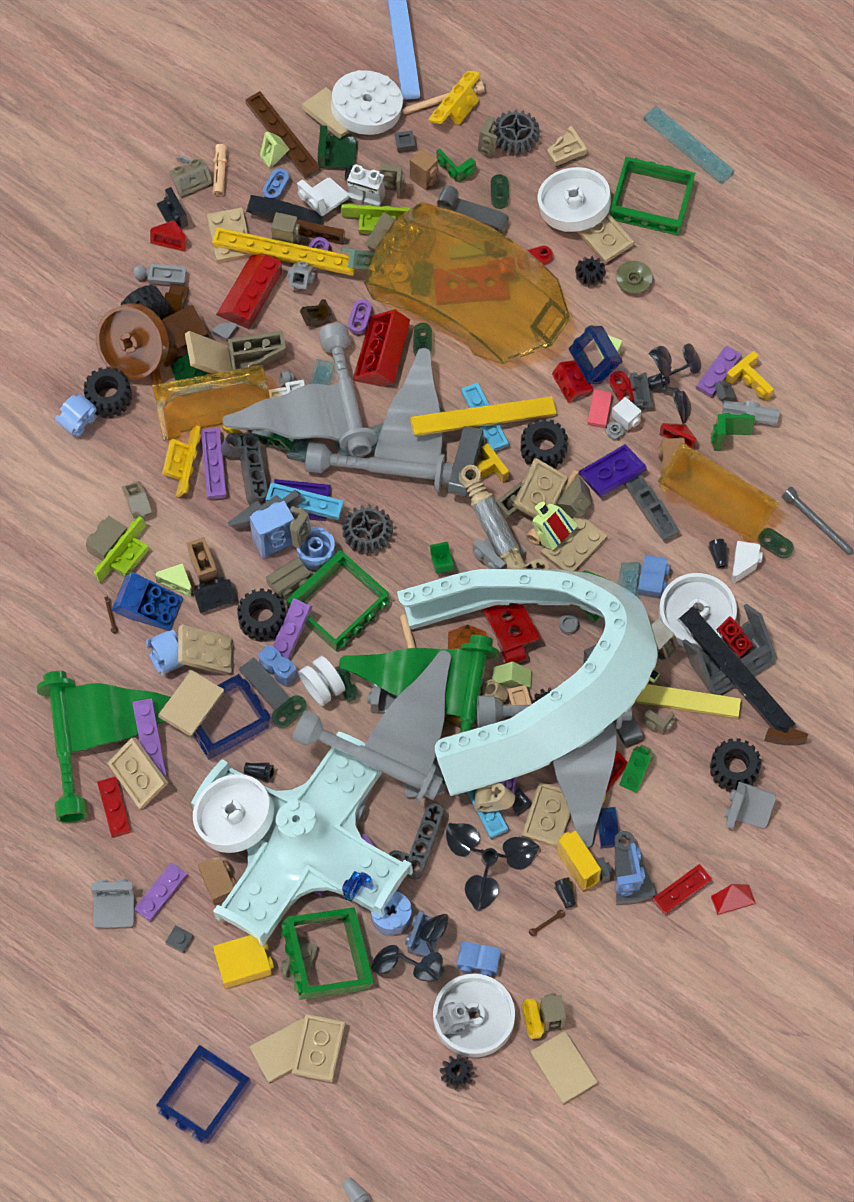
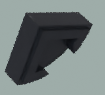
M520 788L514 794L515 801L512 806L516 816H519L532 805V801Z

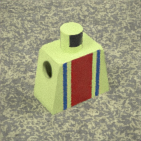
M540 502L535 507L538 515L532 520L533 526L541 544L554 550L578 525L559 506L553 504L546 505L545 502Z

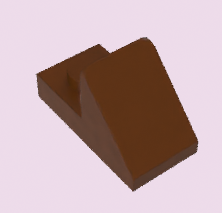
M171 283L169 292L165 293V299L170 306L166 317L184 309L189 294V287Z

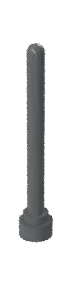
M792 486L783 493L781 498L787 503L790 502L796 505L847 554L853 553L852 547L798 498L799 495Z

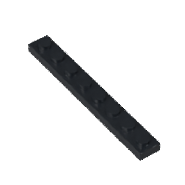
M693 606L677 619L771 728L786 733L790 727L792 728L795 725V722Z

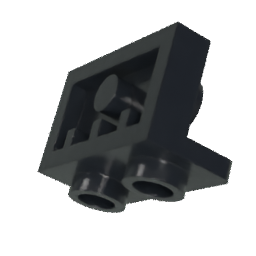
M172 187L165 189L166 197H164L163 201L157 203V207L166 223L175 220L181 229L187 227V214Z
M223 576L214 579V583L207 585L206 582L195 585L196 589L192 590L200 613L237 601L230 579H225Z

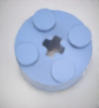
M78 392L77 397L73 394L60 408L62 413L60 416L56 415L55 422L71 435L80 437L85 431L84 427L96 420V406Z
M311 527V532L300 549L297 548V557L300 558L307 569L318 571L335 555L334 538L322 527Z
M174 630L165 631L146 640L147 649L151 648L150 659L156 670L161 672V675L184 666V664L178 663V638Z
M397 891L385 906V915L383 917L371 911V919L375 929L385 936L401 934L408 929L411 923V903L405 895Z

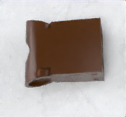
M193 305L162 320L169 339L168 354L162 365L164 367L171 366L178 358L188 354L185 333L188 331L209 338Z

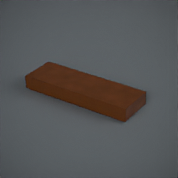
M297 220L298 224H300L299 234L301 236L310 238L322 237L328 242L344 244L345 230Z

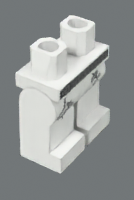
M355 164L347 179L349 195L347 200L362 204L364 200V205L381 206L385 197L384 175L380 174L379 171L366 170L362 166Z

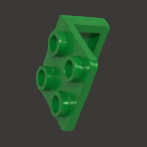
M731 413L718 414L716 423L713 424L710 443L714 444V451L722 450L725 435H751L755 416L747 413L740 415Z

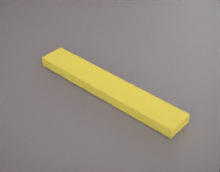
M647 684L644 691H641L634 701L638 704L738 719L741 698Z

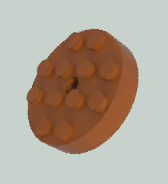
M127 303L108 311L100 320L96 331V345L102 361L112 370L115 367L118 368V372L123 371L128 379H140L155 372L162 366L167 357L169 339L166 328L157 314L143 305Z

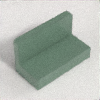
M341 248V251L350 252L348 267L373 271V269L381 265L382 253Z

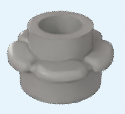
M288 369L280 372L281 386H285L287 382L294 381L293 373H289Z
M619 422L609 423L605 430L608 437L613 440L619 439L624 434L623 426Z

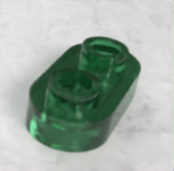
M497 174L491 179V204L497 209H503L509 203V181L506 176Z
M419 323L414 327L413 353L415 356L421 348L430 350V354L432 352V328L427 323Z
M771 528L762 529L759 533L758 543L763 548L783 559L792 555L794 546L789 539ZM769 538L771 541L767 542L764 539ZM785 548L786 551L782 552L780 549Z
M340 666L335 667L345 686V691L342 692L347 702L356 700L358 691L355 684L352 685L350 681V672L341 669Z
M299 695L290 697L272 713L273 724L278 728L288 727L307 709L305 699ZM295 705H299V706H300L299 709H294L293 707H294ZM284 717L285 720L279 721V718Z

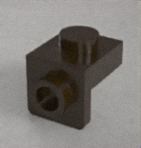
M322 299L316 306H306L300 310L306 326L325 324L332 314L326 299Z

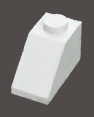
M737 541L731 583L735 584L756 570L757 563H761L763 552L759 551L760 544Z

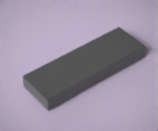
M254 657L239 668L241 674L275 712L291 701L286 692Z

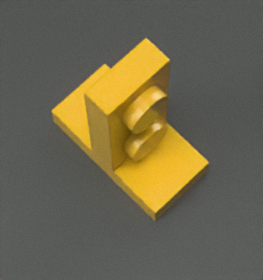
M752 351L727 372L725 381L732 385L739 378H742L746 385H750L755 390L757 396L767 402L772 398L774 388L753 369L757 365L759 355Z
M488 443L482 446V456L485 460L480 461L476 465L480 470L481 479L495 472L502 483L509 479V470Z

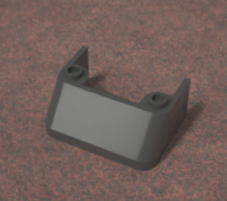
M745 604L743 606L749 621L744 623L741 628L753 645L738 658L755 675L772 665L776 654L762 614L748 604ZM682 640L691 666L711 693L720 695L734 687V684L714 661L709 658L706 652L699 650L688 640Z

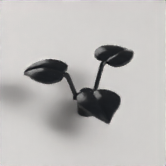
M685 344L683 356L687 364L671 371L672 359L668 349L664 346L655 347L648 354L655 361L660 373L648 377L649 388L652 391L661 389L662 392L674 391L673 399L682 424H685L691 414V403L684 391H680L678 388L667 387L670 384L669 376L688 367L693 374L699 373L701 370L700 357L692 344Z
M449 823L446 829L448 846L455 855L465 857L469 854L470 850L482 854L481 861L486 866L483 877L480 875L471 876L466 881L464 889L467 899L475 910H481L489 906L497 896V881L493 878H487L489 867L493 866L498 858H507V864L511 868L521 870L531 864L539 849V845L530 839L512 837L503 843L502 848L505 854L497 853L493 848L480 850L474 848L479 843V832L472 825Z
M448 914L437 915L429 919L422 926L420 938L426 941L430 954L425 956L420 963L398 953V946L389 945L380 950L375 956L371 971L377 974H386L396 966L398 958H402L415 965L413 975L416 979L426 982L440 981L441 975L444 972V967L442 966L443 957L440 953L434 952L431 941H438L445 933L449 919Z

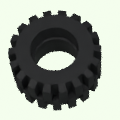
M146 285L134 290L120 304L136 303L143 305L156 313L161 321L166 317L170 308L169 303L155 285Z
M101 367L98 368L99 371L97 372L95 370L92 371V376H87V382H84V395L86 399L96 406L95 414L97 416L101 414L102 418H106V416L114 418L113 415H121V411L125 412L127 406L131 404L132 392L130 382L123 371L118 372V368L114 367L112 370L110 367H106V369ZM105 388H114L117 390V392L110 397H102L98 395L99 392Z
M537 419L534 420V424L529 423L528 428H524L521 435L520 451L522 458H525L526 464H532L533 460L537 458L547 465L556 468L558 463L561 464L563 462V458L567 454L568 436L565 434L566 430L561 428V424H554V420L551 419L550 422L546 421V419H542L539 422ZM539 440H548L554 446L543 450L536 447L534 443Z
M260 588V591L257 592L256 589L251 590L252 594L246 593L245 599L241 598L240 605L237 607L240 629H242L245 635L248 634V638L253 639L255 637L256 641H260V639L268 641L269 637L274 639L276 638V633H279L286 617L285 604L282 598H279L276 592L272 594L270 589L267 592L264 591V588ZM258 609H267L273 613L265 621H257L251 617Z
M733 738L728 739V743L723 741L720 746L715 748L710 763V774L714 776L713 781L715 783L719 782L718 786L721 789L724 786L726 791L730 792V789L737 790L739 782L751 786L756 782L761 768V758H759V751L755 752L756 747L748 745L749 741L741 742L740 738L733 741ZM730 758H737L744 762L747 769L739 773L732 772L725 766L724 762Z

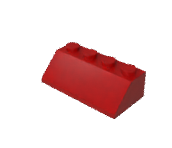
M266 254L250 256L216 315L250 329L282 274V261Z
M396 309L370 316L353 377L354 381L380 387L394 383L405 338L409 330V318Z

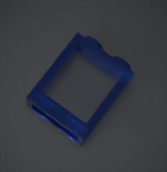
M588 326L585 328L584 333L576 338L568 348L588 384H601L623 362L603 326ZM593 339L604 356V359L595 368L583 350Z

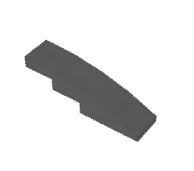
M642 474L624 483L643 515L663 541L680 532L663 501L658 499L651 485L648 486Z
M294 490L283 499L275 495L265 504L257 500L230 520L228 524L236 530L251 527L249 516H252L254 512L265 510L273 503H280L282 501H285L290 510L292 506L296 507L304 502L305 498L300 492Z

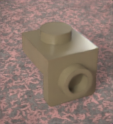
M648 709L644 715L643 722L650 730H656L663 734L666 730L669 731L673 727L675 714L671 712L664 720Z

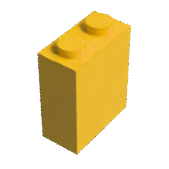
M576 830L561 835L558 840L557 854L583 892L599 882L601 868Z
M248 935L213 946L225 989L272 975L271 968H274L271 956L267 957L265 952L268 949L267 942L264 946H261L257 938Z

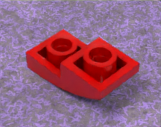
M731 616L716 629L737 657H741L753 645L742 632L743 629Z

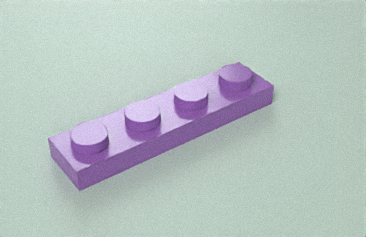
M220 428L201 429L208 500L227 498Z
M152 698L132 702L140 744L162 775L166 776Z

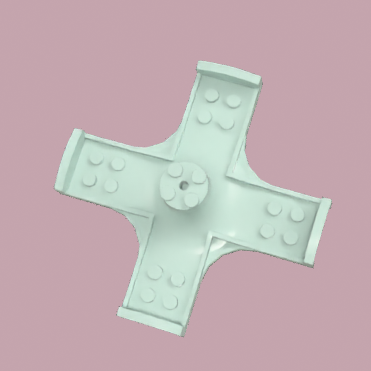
M340 731L336 734L358 746L366 745V743ZM331 747L305 784L292 790L275 791L264 786L273 802V821L264 837L247 849L248 866L221 906L217 905L213 912L216 920L220 922L221 919H224L257 938L259 945L264 946L285 913L301 896L313 891L324 890L342 894L383 917L385 915V906L406 875H412L413 870L410 862L406 860L401 862L367 843L361 838L356 828V814L359 807L382 772L355 760L353 756ZM222 759L205 778L191 802L193 810L199 795L208 785L219 778L242 773L231 768L229 763Z

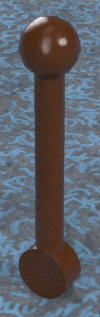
M107 596L104 598L112 626L111 632L117 633L118 628L115 626L109 598Z
M558 910L555 916H553L546 922L542 923L535 929H530L529 934L531 936H535L537 931L541 930L557 918H563L565 912L563 910Z

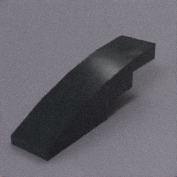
M255 195L250 196L246 212L273 222L276 212L296 216L297 220L321 224L323 217L316 211L302 206Z

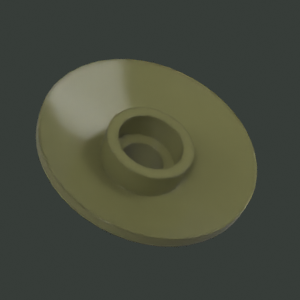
M628 261L622 264L616 273L618 286L628 293H642L652 283L653 277L650 268L639 261Z

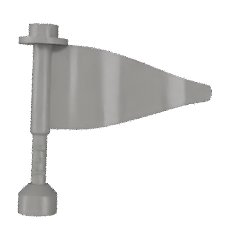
M341 323L326 325L319 331L322 349L333 354L339 380L338 384H308L285 395L264 399L242 411L225 415L223 417V425L226 428L266 430L291 439L329 438L339 441L341 449L349 452L353 457H362L369 454L372 450L371 447L377 441L375 431L363 428L353 383L349 378L343 352L351 342L347 326Z
M426 348L418 350L403 386L388 409L374 457L361 458L332 454L324 443L309 442L306 454V472L323 473L330 465L366 469L369 472L432 479L435 480L436 492L441 491L442 485H448L454 463L445 462V455L441 454L442 432L414 436L410 423V417L440 413L432 375L430 350Z
M440 651L422 674L399 694L375 726L365 746H358L324 730L320 717L304 710L291 739L304 745H309L319 740L353 756L359 762L420 789L415 801L420 803L423 796L434 800L443 778L434 774L437 766L432 764L436 755L435 744L440 740L444 723L445 689L451 655L447 651Z
M478 696V728L500 722L502 717H513L530 705H502L495 696ZM632 707L604 728V731L590 742L553 760L557 781L568 805L575 830L587 848L592 846L596 823L614 763L616 729L621 728L622 721H631Z

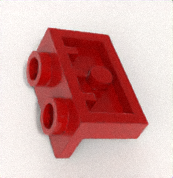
M577 360L560 362L552 372L554 380L557 382L567 402H572L576 396L590 394L593 391L592 385Z

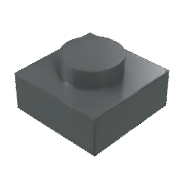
M412 130L395 133L398 152L415 149Z
M718 381L714 384L717 396L722 401L733 402L737 399L731 383Z
M604 857L598 858L596 862L601 868V883L608 882L610 874H612L609 862H605Z
M175 925L165 943L184 954L193 938V934Z

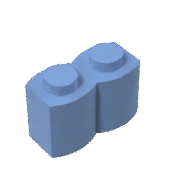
M645 554L638 594L660 598L667 585V582L663 581L664 575L668 576L670 565L667 564V558Z
M267 645L258 654L259 663L269 674L274 675L276 681L281 685L288 687L297 678L295 665L289 659L281 657L280 652L275 647Z
M461 941L456 964L457 969H460V972L465 974L478 972L489 977L497 976L501 949Z

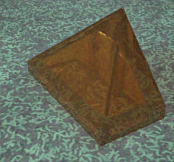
M468 624L448 632V649H460L461 644L469 643L471 635L487 636L486 631Z

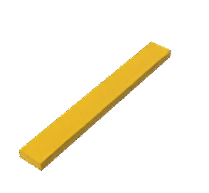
M218 227L212 241V246L253 255L266 254L278 260L291 263L306 262L314 268L354 276L356 269L348 267L349 255Z
M550 396L410 417L413 435L421 436L461 430L464 426L475 428L555 416L557 413L553 397Z

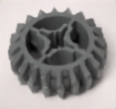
M517 109L513 113L508 110L507 114L502 112L501 117H497L494 124L496 126L494 135L498 136L497 147H501L502 152L507 150L508 155L511 152L517 155L518 152L524 154L525 150L530 152L531 147L535 148L540 135L539 124L536 122L535 117H531L530 113L525 114L524 110L519 113Z
M370 504L367 506L368 508H364L361 505L360 510L354 507V513L348 512V518H344V524L342 525L346 544H350L351 549L357 547L358 553L364 550L365 554L368 553V550H371L374 554L376 548L381 551L382 545L387 547L393 533V522L390 521L389 514L385 515L384 509L379 511L378 506L371 509ZM362 520V523H361V524L356 525V527H354V525H355L358 521ZM379 531H382L378 537L373 539L374 535L378 534Z

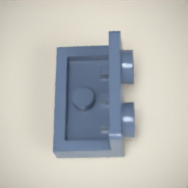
M420 910L419 915L414 916L412 934L409 933L405 941L408 953L420 957L430 954L426 941L420 938V931L425 922L433 917L425 915L424 911ZM431 941L433 950H435L437 941Z

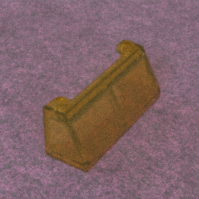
M263 365L152 385L163 441H170L172 438L177 440L181 432L191 431L196 425L201 426L200 429L222 425L225 415L242 411L259 401L270 398Z
M682 442L679 443L657 480L660 483L659 487L666 492L670 490L676 492L741 533L740 537L748 542L750 540L756 541L779 504L777 500Z

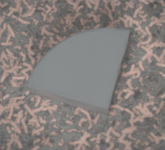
M234 323L219 324L213 328L212 334L228 342V339L236 331L237 325Z

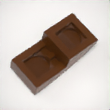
M769 727L764 741L787 746L803 745L806 743L808 733L790 727L787 734Z

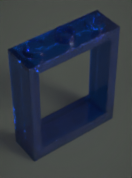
M240 674L217 686L224 689V693L238 687L258 717V720L214 744L200 725L193 734V737L208 760L269 728L271 717L266 709L263 710L258 696L251 692L248 681L245 678L243 679Z
M199 1045L156 1104L159 1111L158 1114L165 1120L170 1118L175 1121V1126L183 1132L186 1130L191 1132L192 1137L200 1143L204 1141L208 1144L247 1090L251 1081L249 1077ZM199 1059L238 1084L206 1130H203L167 1105Z

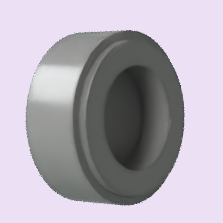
M569 614L562 616L559 620L560 631L566 635L575 633L578 629L577 618Z

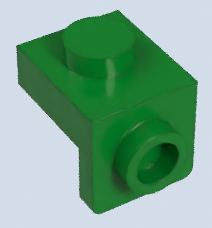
M442 542L430 545L431 560L435 573L454 570L449 543Z

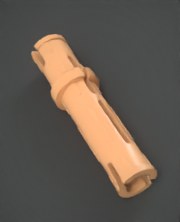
M217 144L215 146L216 152L213 159L215 168L212 194L218 197L224 195L225 167L227 166V146L224 144Z

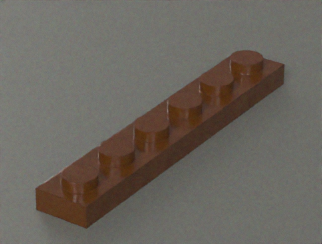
M261 91L245 99L246 105L265 129L279 136L290 150L286 155L304 178L320 170L318 163Z

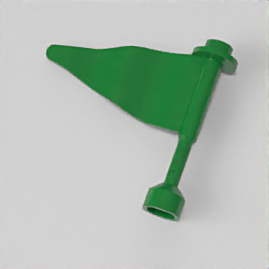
M471 635L469 643L461 644L460 649L407 648L382 654L344 655L339 660V666L341 669L358 675L380 689L398 697L422 674L440 651H447L451 655L445 689V715L460 717V733L472 730L473 724L476 722L477 697L481 693L486 659L498 658L499 650L492 647V638L482 635ZM442 776V778H443L442 783H443L444 785H446V782H445V780H444V777Z
M51 671L43 675L44 681L37 685V693L41 696L50 697L56 755L60 763L63 795L54 804L56 820L61 823H73L86 819L88 812L86 799L75 793L71 763L72 752L85 751L97 746L124 741L138 736L132 703L135 701L152 698L157 725L166 722L159 718V713L171 697L156 692L125 689L103 683L76 686V682L73 679L67 678L66 672Z

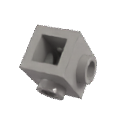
M306 262L295 263L288 270V286H293L296 289H307L314 282L315 273L312 272L313 266H309Z
M447 1003L435 1016L443 1035L459 1033L471 1021L464 1003Z

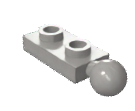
M150 264L149 270L143 265H138L133 269V275L138 280L148 277V283L171 285L172 283L185 286L186 267Z

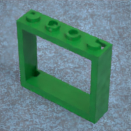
M625 157L611 205L610 215L616 222L679 236L693 188L695 173L669 165L656 164L652 161L647 162L637 158ZM628 172L687 185L678 220L619 206Z
M341 550L286 599L288 609L293 598L304 602L341 566L378 597L336 639L308 616L305 624L335 651L339 648H344L353 635H358L367 622L373 621L376 613L379 610H384L390 603V593Z
M355 907L289 916L282 922L281 935L285 937V952L290 958V973L294 975V990H297L299 1000L368 990L374 982ZM343 919L358 980L309 987L295 926Z

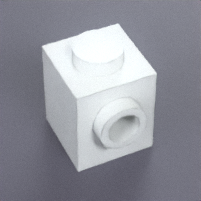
M624 397L612 408L611 417L628 431L631 427L635 428L640 423L641 410Z

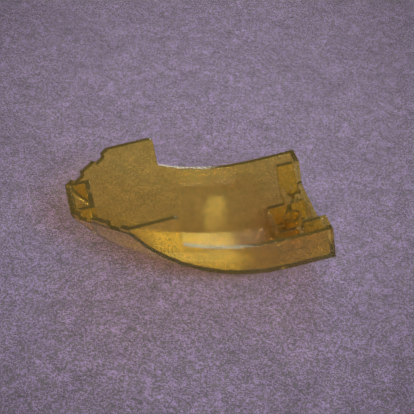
M424 202L419 203L396 218L378 243L364 281L373 300L410 311L444 326L465 338L474 355L500 364L510 362L509 359L517 356L521 358L532 354L535 349L551 347L571 319L559 279L533 255L505 235L480 221Z

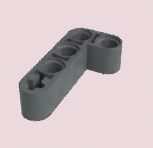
M449 185L443 187L437 201V214L442 218L493 235H503L509 220L508 215L503 212L460 199L458 190Z
M464 426L448 484V493L461 496L468 495V488L465 489L460 483L459 474L467 465H476L478 454L482 453V446L484 445V432L482 429ZM465 472L466 478L472 480L473 474Z
M251 433L228 434L221 445V452L227 457H240L247 503L252 505L257 500L263 503L268 490L259 438Z
M431 803L426 807L410 853L393 850L389 853L390 856L399 859L401 862L406 860L411 865H418L420 867L419 870L413 871L412 875L407 874V878L416 880L422 877L443 821V808L438 803ZM434 812H436L437 814L434 816V819H433V822H432V821H431V815H433ZM426 829H430L433 831V833L431 835H425L423 831ZM419 847H424L426 851L424 853H419L416 851V849Z

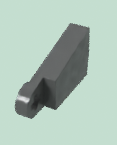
M621 831L615 836V883L617 877L632 875L628 850L631 843H635L636 848L638 847L634 836L628 831ZM622 837H625L626 840H630V842L627 843V846H624L623 843H619ZM642 858L639 860V866L644 868L645 879H643L644 883L641 884L640 891H634L632 895L628 896L616 894V905L637 904L651 900L656 896Z

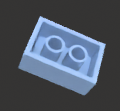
M285 501L275 502L269 508L258 510L252 516H249L252 539L262 559L293 545L289 526L294 518Z

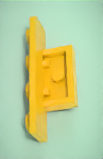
M475 71L464 73L447 97L433 111L428 119L429 122L442 124L450 116L454 124L460 125L479 101L472 86L481 74Z
M196 425L190 431L187 444L173 438L169 441L162 474L179 480L175 497L180 498L189 490L190 483H188V480L194 469L192 462L197 455L196 445L201 438V433H199L201 426Z

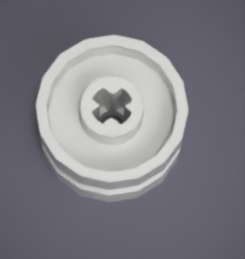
M320 656L312 662L313 668L305 666L298 671V675L312 698L319 705L324 706L331 701V694L334 696L340 695L345 691V686L331 663L325 657Z

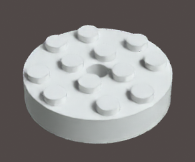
M357 70L344 75L336 82L332 91L331 111L335 119L352 132L364 135L380 134L391 129L398 122L401 115L403 97L399 87L388 76L374 71Z
M573 167L560 170L549 176L540 186L538 191L540 214L547 224L564 232L582 231L594 227L606 217L610 210L611 196L609 185L602 175L591 169Z
M691 573L680 576L666 587L661 596L659 619L675 634L678 645L684 647L682 640L686 639L699 650H702L701 646L677 620L692 606L702 611L700 615L718 635L719 633L716 629L729 616L734 620L736 619L737 605L731 590L721 580L708 574Z
M242 774L228 775L212 782L199 795L193 810V823L200 837L212 849L225 853L239 852L250 848L264 837L273 821L274 806L270 795L258 780Z
M466 974L451 980L439 992L434 1004L433 1022L439 1039L448 1049L461 1056L476 1058L496 1052L507 1042L514 1027L515 1008L509 992L497 980L486 975ZM450 1002L455 1004L464 1003L469 1014L471 1012L479 1014L480 1017L472 1018L463 1031L445 1035L442 1034L435 1017L443 1009V1006Z

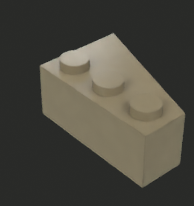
M283 331L228 339L234 381L286 356Z
M658 618L655 622H650L657 645V661H667L679 649L675 634Z

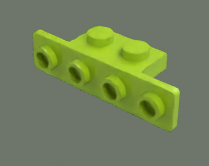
M342 205V217L359 218V234H371L383 212L396 220L414 221V209L409 207Z
M138 516L130 524L126 533L118 539V543L113 549L108 551L105 559L96 566L94 575L98 582L101 583L112 569L123 576L129 575L149 551V546L137 539L146 527L142 517Z

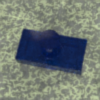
M616 807L601 808L597 820L600 849L613 848L615 836L619 833Z

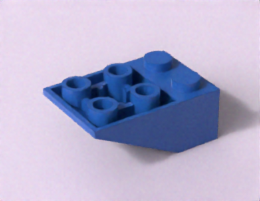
M132 572L125 576L112 611L128 619L170 631L183 597Z

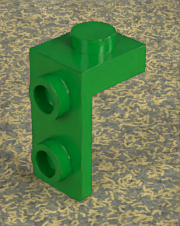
M440 148L436 150L438 164L444 167L452 179L455 178L459 183L466 178H470L476 172V161L472 157L457 167Z
M640 745V747L636 746L633 749L619 783L620 786L634 792L639 790L647 767L655 754L650 752L651 749L649 747Z

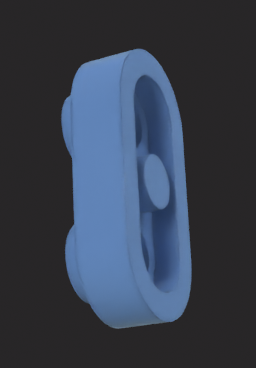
M275 169L271 173L263 187L264 197L276 200L281 197L289 183V174L285 169Z

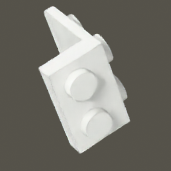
M326 178L313 188L303 179L297 183L299 197L321 216H324L349 199L348 193L331 178Z

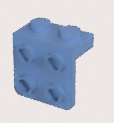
M631 843L628 850L632 875L617 877L614 886L615 893L621 894V896L632 895L634 891H640L641 884L644 883V868L639 866L641 853L640 849L636 848L635 843Z

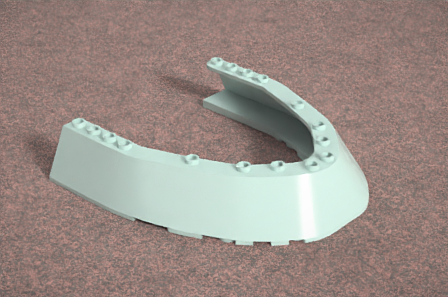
M479 569L397 591L399 601L405 607L411 630L494 605H509L510 603H538V605L574 604L580 606L583 610L603 617L605 620L604 632L590 657L574 675L557 688L508 720L445 737L437 741L435 753L450 796L533 772L549 765L551 761L567 754L573 749L580 748L601 734L604 728L632 707L635 703L634 700L641 691H644L648 684L649 677L657 663V645L643 603L627 589L593 574L557 569Z

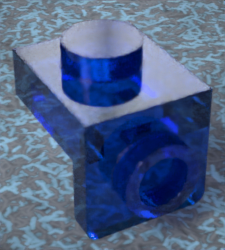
M354 871L350 879H347L342 886L344 898L352 902L361 885L372 890L374 885L371 877L364 872L358 873Z

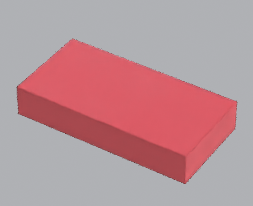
M594 389L587 425L606 428L612 392Z

